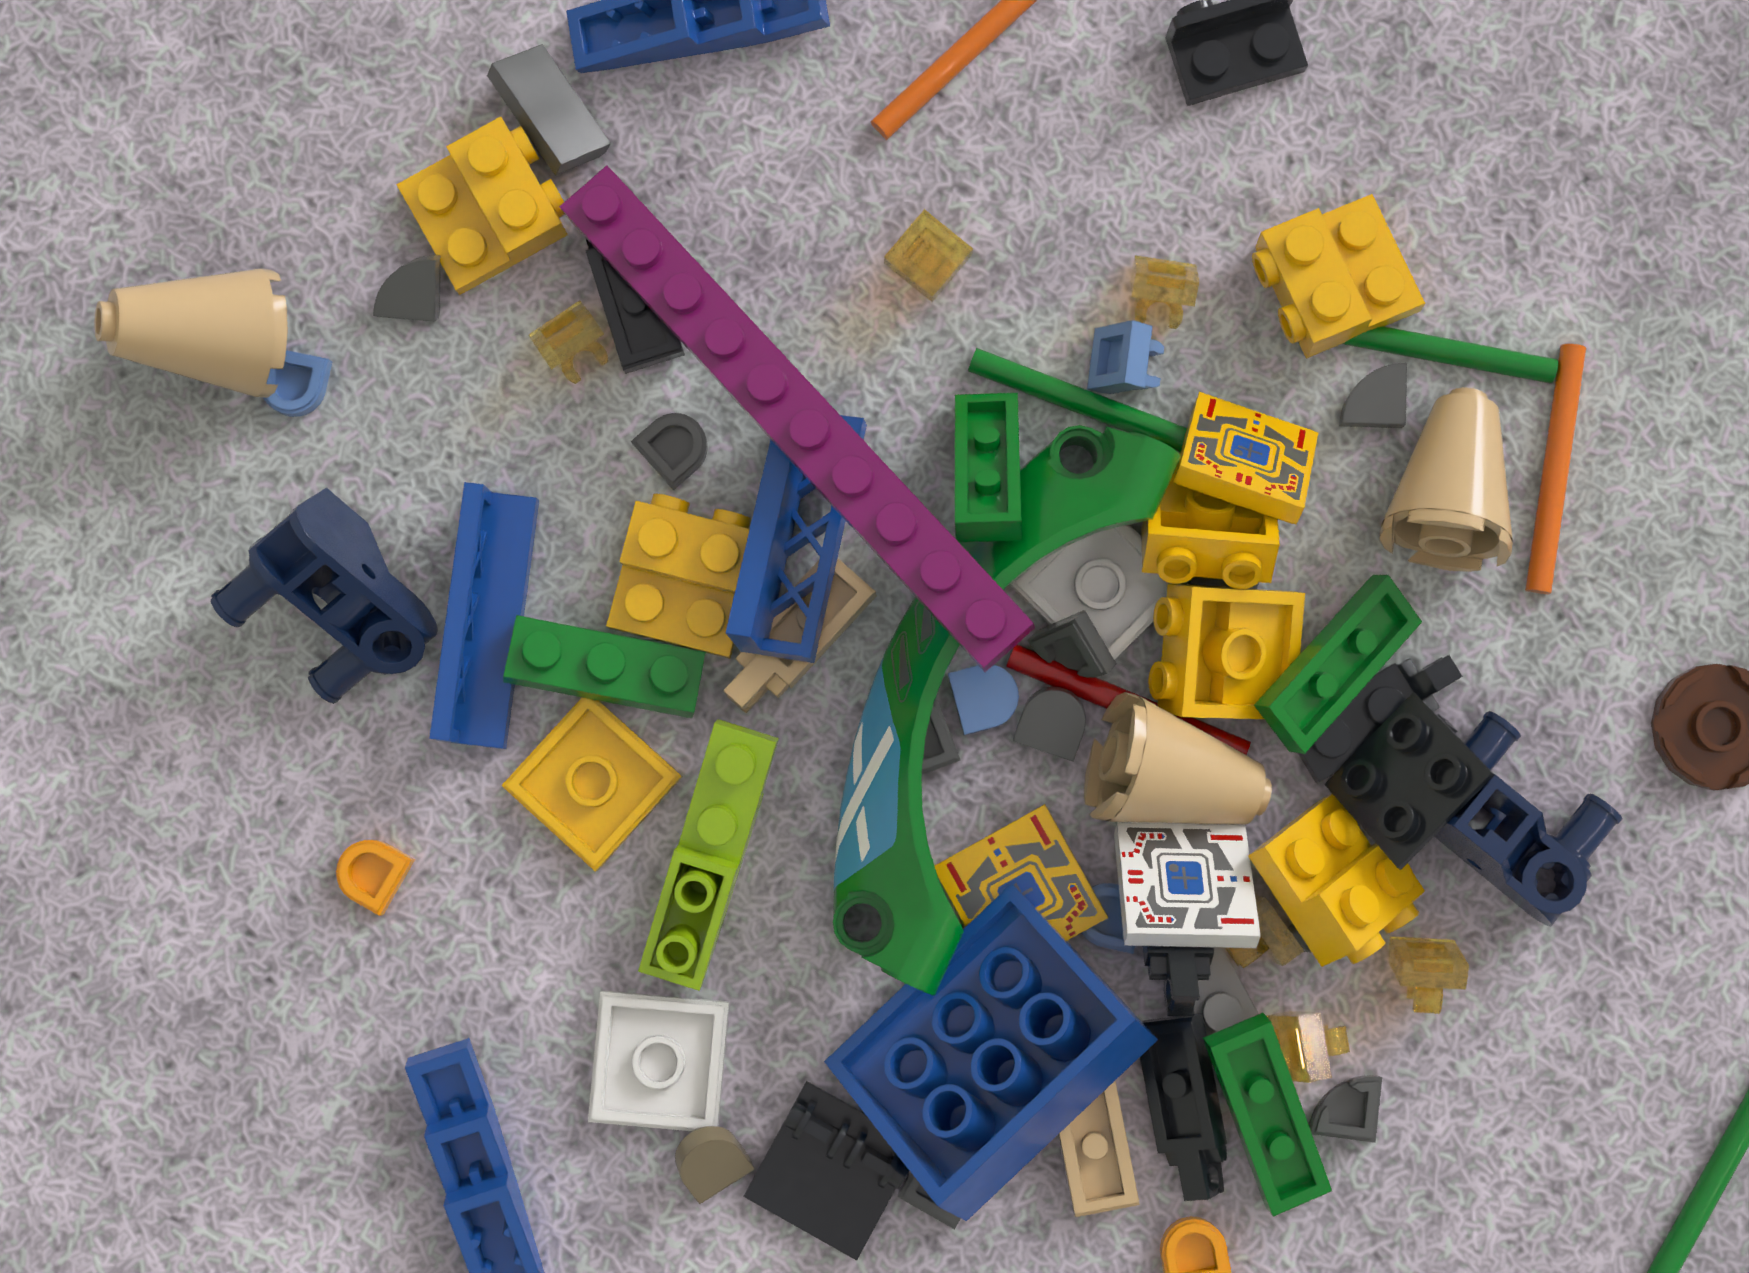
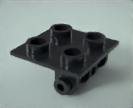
M1415 692L1398 707L1324 784L1400 870L1495 775L1456 735L1458 730L1441 714H1436Z
M806 1081L743 1197L857 1261L895 1189L900 1188L909 1169L865 1113Z

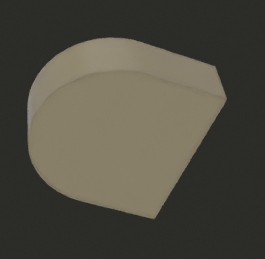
M719 1126L702 1127L691 1132L680 1142L675 1153V1163L681 1180L699 1204L755 1169L750 1157L736 1137L729 1130Z

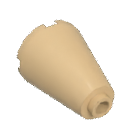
M254 269L116 288L110 291L107 302L98 301L94 318L95 337L97 341H106L108 353L112 356L250 396L268 398L275 393L278 386L266 384L270 369H283L286 357L288 334L285 295L272 294L270 283L279 282L281 279L277 272L268 269Z
M1467 387L1456 388L1435 401L1381 525L1379 539L1384 549L1393 554L1395 543L1403 548L1417 550L1408 559V562L1447 571L1463 572L1480 571L1483 559L1497 556V566L1505 564L1511 556L1513 538L1499 407L1489 400L1483 391Z
M1124 692L1116 696L1106 709L1101 720L1110 722L1112 725L1104 746L1094 738L1085 772V805L1096 808L1089 814L1092 818L1110 822L1247 825L1253 820L1255 815L1260 816L1265 812L1271 798L1272 784L1270 779L1266 778L1264 766L1258 761L1140 696Z

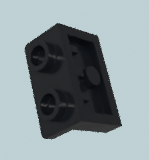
M1199 0L1181 8L1177 12V16L1171 19L1165 39L1187 106L1305 72L1308 62L1290 10L1293 0H1228L1213 5L1212 0Z

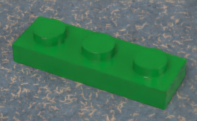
M1018 393L955 395V538L958 542L1022 540Z
M1372 575L1254 704L1255 708L1289 752L1305 754L1422 623V620L1389 575Z
M516 615L503 682L692 719L695 712L706 652Z
M1262 1012L1204 1037V1043L1262 1200L1270 1214L1274 1217L1332 1192L1274 1027L1269 1018Z

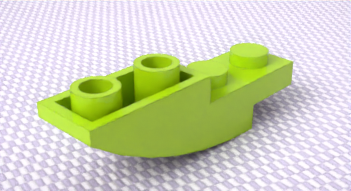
M717 719L714 723L680 840L671 858L638 972L700 991L763 799V790L779 738Z

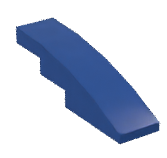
M600 0L566 11L575 69L580 73L604 71L749 47L830 27L826 0Z
M470 1038L407 1058L405 1070L427 1125L424 1138L446 1193L443 1206L469 1273H545L498 1117Z

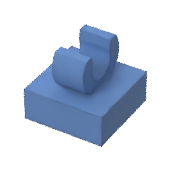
M1130 320L1095 328L1087 390L1114 394L1160 386L1161 378L1147 374L1149 356L1164 354V346L1159 341L1151 339L1153 326Z

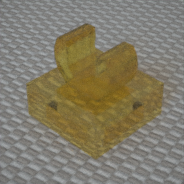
M924 209L884 256V264L933 302L973 254V248Z
M1135 255L1130 280L1131 296L1136 298L1134 303L1135 320L1145 323L1146 312L1149 306L1156 302H1162L1170 307L1168 317L1169 328L1177 329L1183 319L1182 305L1195 307L1199 287L1197 265Z
M580 300L528 335L551 370L559 366L564 376L574 384L581 381L579 374L573 367V358L577 353L590 351L602 366L608 363L607 352L597 340L604 333Z
M1256 895L1261 935L1257 947L1224 948L1236 965H1240L1242 968L1257 960L1265 952H1267L1274 963L1284 966L1303 953L1304 950L1266 897Z
M1390 936L1388 963L1400 986H1407V999H1413V1012L1440 1014L1443 1003V988L1466 990L1469 964L1454 940Z
M1289 1011L1266 1015L1272 1022L1294 1082L1311 1083L1332 1078L1328 1056L1350 1052L1346 1026L1328 1028V1025L1323 1026L1320 1012Z

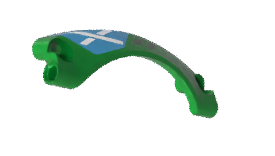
M1082 425L1067 427L1059 432L1049 445L1020 469L1022 540L959 543L991 578L1005 590L1034 565L1072 543L1101 531L1153 519L1181 459V455L1167 444L1140 433H1127L1107 426L1103 433ZM1068 446H1081L1092 456L1093 467L1085 473L1077 474L1070 472L1060 462L1059 453ZM915 597L900 621L881 660L868 694L852 747L840 806L837 833L833 928L837 939L847 949L881 967V971L887 975L935 996L964 930L939 882L928 846L922 807V764L925 737L933 704L945 673L960 645ZM864 903L871 905L881 916V929L870 940L862 941L855 939L845 929L844 919L846 912L855 904Z

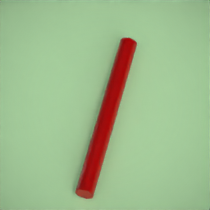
M1018 644L1013 647L1006 667L1050 686L1065 688L1073 692L1077 697L1105 709L1108 708L1116 696L1124 692L1140 696L1097 677L1079 676L1077 674L1079 671L1069 669L1054 660L1048 663L1036 652ZM1140 696V697H1142V698L1148 700L1149 702H1151V703H1153V704H1155V705L1158 706V703H1157V702L1152 701V700H1150V699H1147V698H1145V697H1143V696ZM1176 716L1247 755L1251 741L1196 718Z

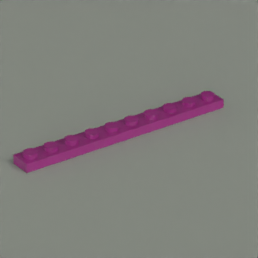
M608 165L559 206L571 223L985 673L1035 629L1032 620Z

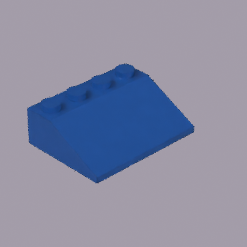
M1012 883L963 929L962 938L935 996L905 984L824 1061L939 1208L965 1221L969 1220L1158 1040L1109 985Z

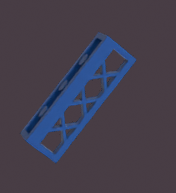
M840 415L864 440L867 427L864 418ZM771 439L726 628V635L740 652L814 663L846 521L831 506L828 514L809 527L806 526L798 514L800 500L816 488ZM796 522L801 532L792 538ZM826 532L823 546L821 547L816 538ZM810 543L820 557L817 572L794 587L784 573L787 558ZM781 583H783L788 592L779 597ZM812 592L808 608L802 598ZM797 603L806 616L801 644L769 639L774 617Z
M464 482L429 739L498 749L507 748L515 684L504 683L503 675L516 615L524 616L539 508V500L536 497L493 493L484 484Z

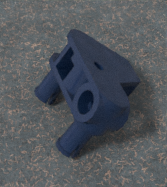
M328 488L323 489L299 504L271 531L253 543L248 550L249 565L224 587L216 590L211 595L212 599L210 600L216 613L226 623L234 627H241L251 615L278 594L283 596L343 646L319 666L312 668L308 672L310 675L308 680L312 688L322 699L332 704L337 703L346 692L371 672L384 675L397 674L415 667L423 658L425 644L434 638L438 632L436 621L426 605L389 573L368 522ZM313 594L323 599L327 605L320 609L313 598Z
M1488 711L1464 743L1492 770L1511 745L1518 741L1521 735L1507 720L1492 711ZM1495 774L1434 837L1531 917L1551 927L1562 913L1571 911L1581 902L1586 893L1587 881L1592 876L1589 870L1591 866L1587 860L1614 826L1619 824L1623 818L1610 804L1590 793L1584 797L1583 803L1556 836L1548 835L1543 813ZM1482 807L1493 815L1492 819L1483 829H1472L1468 825ZM1551 868L1555 873L1553 880L1556 886L1552 893L1543 892L1540 894L1536 888L1538 884L1536 874L1539 869L1549 870Z

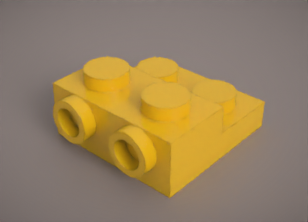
M501 116L446 146L450 153L447 157L396 184L434 253L440 255V263L459 295L568 235L559 219L565 215L559 207L564 203L552 179L539 184L529 166L539 160L531 142L521 126L509 131Z
M1373 194L1324 214L1317 208L1261 231L1255 247L1257 252L1252 253V263L1260 283L1264 288L1272 286L1280 302L1281 308L1278 309V318L1286 338L1292 344L1299 343L1306 359L1341 345L1364 332L1387 326L1421 312L1426 304Z
M1175 470L1154 518L1142 522V572L1158 574L1162 580L1172 584L1185 583L1193 577L1223 579L1228 586L1235 589H1248L1259 582L1271 583L1280 546L1278 519L1177 485L1173 482Z
M658 493L653 494L651 504L635 501L619 561L622 564L606 627L731 659L734 643L726 635V628L750 530L751 518L723 509H714L712 519L688 514L689 502Z
M1167 583L1166 597H1161L1157 601L1153 614L1155 630L1159 635L1163 636L1161 661H1157L1152 665L1148 678L1150 694L1155 700H1158V707L1180 717L1264 719L1254 704L1300 655L1305 593Z
M1332 793L1313 804L1248 855L1321 967L1345 956L1348 957L1352 964L1366 959L1385 945L1386 942L1379 933L1382 929H1384L1386 934L1391 933L1412 921L1419 914L1413 902L1425 890L1414 875L1410 865L1407 863L1400 870L1376 843L1371 845L1358 826L1357 821Z

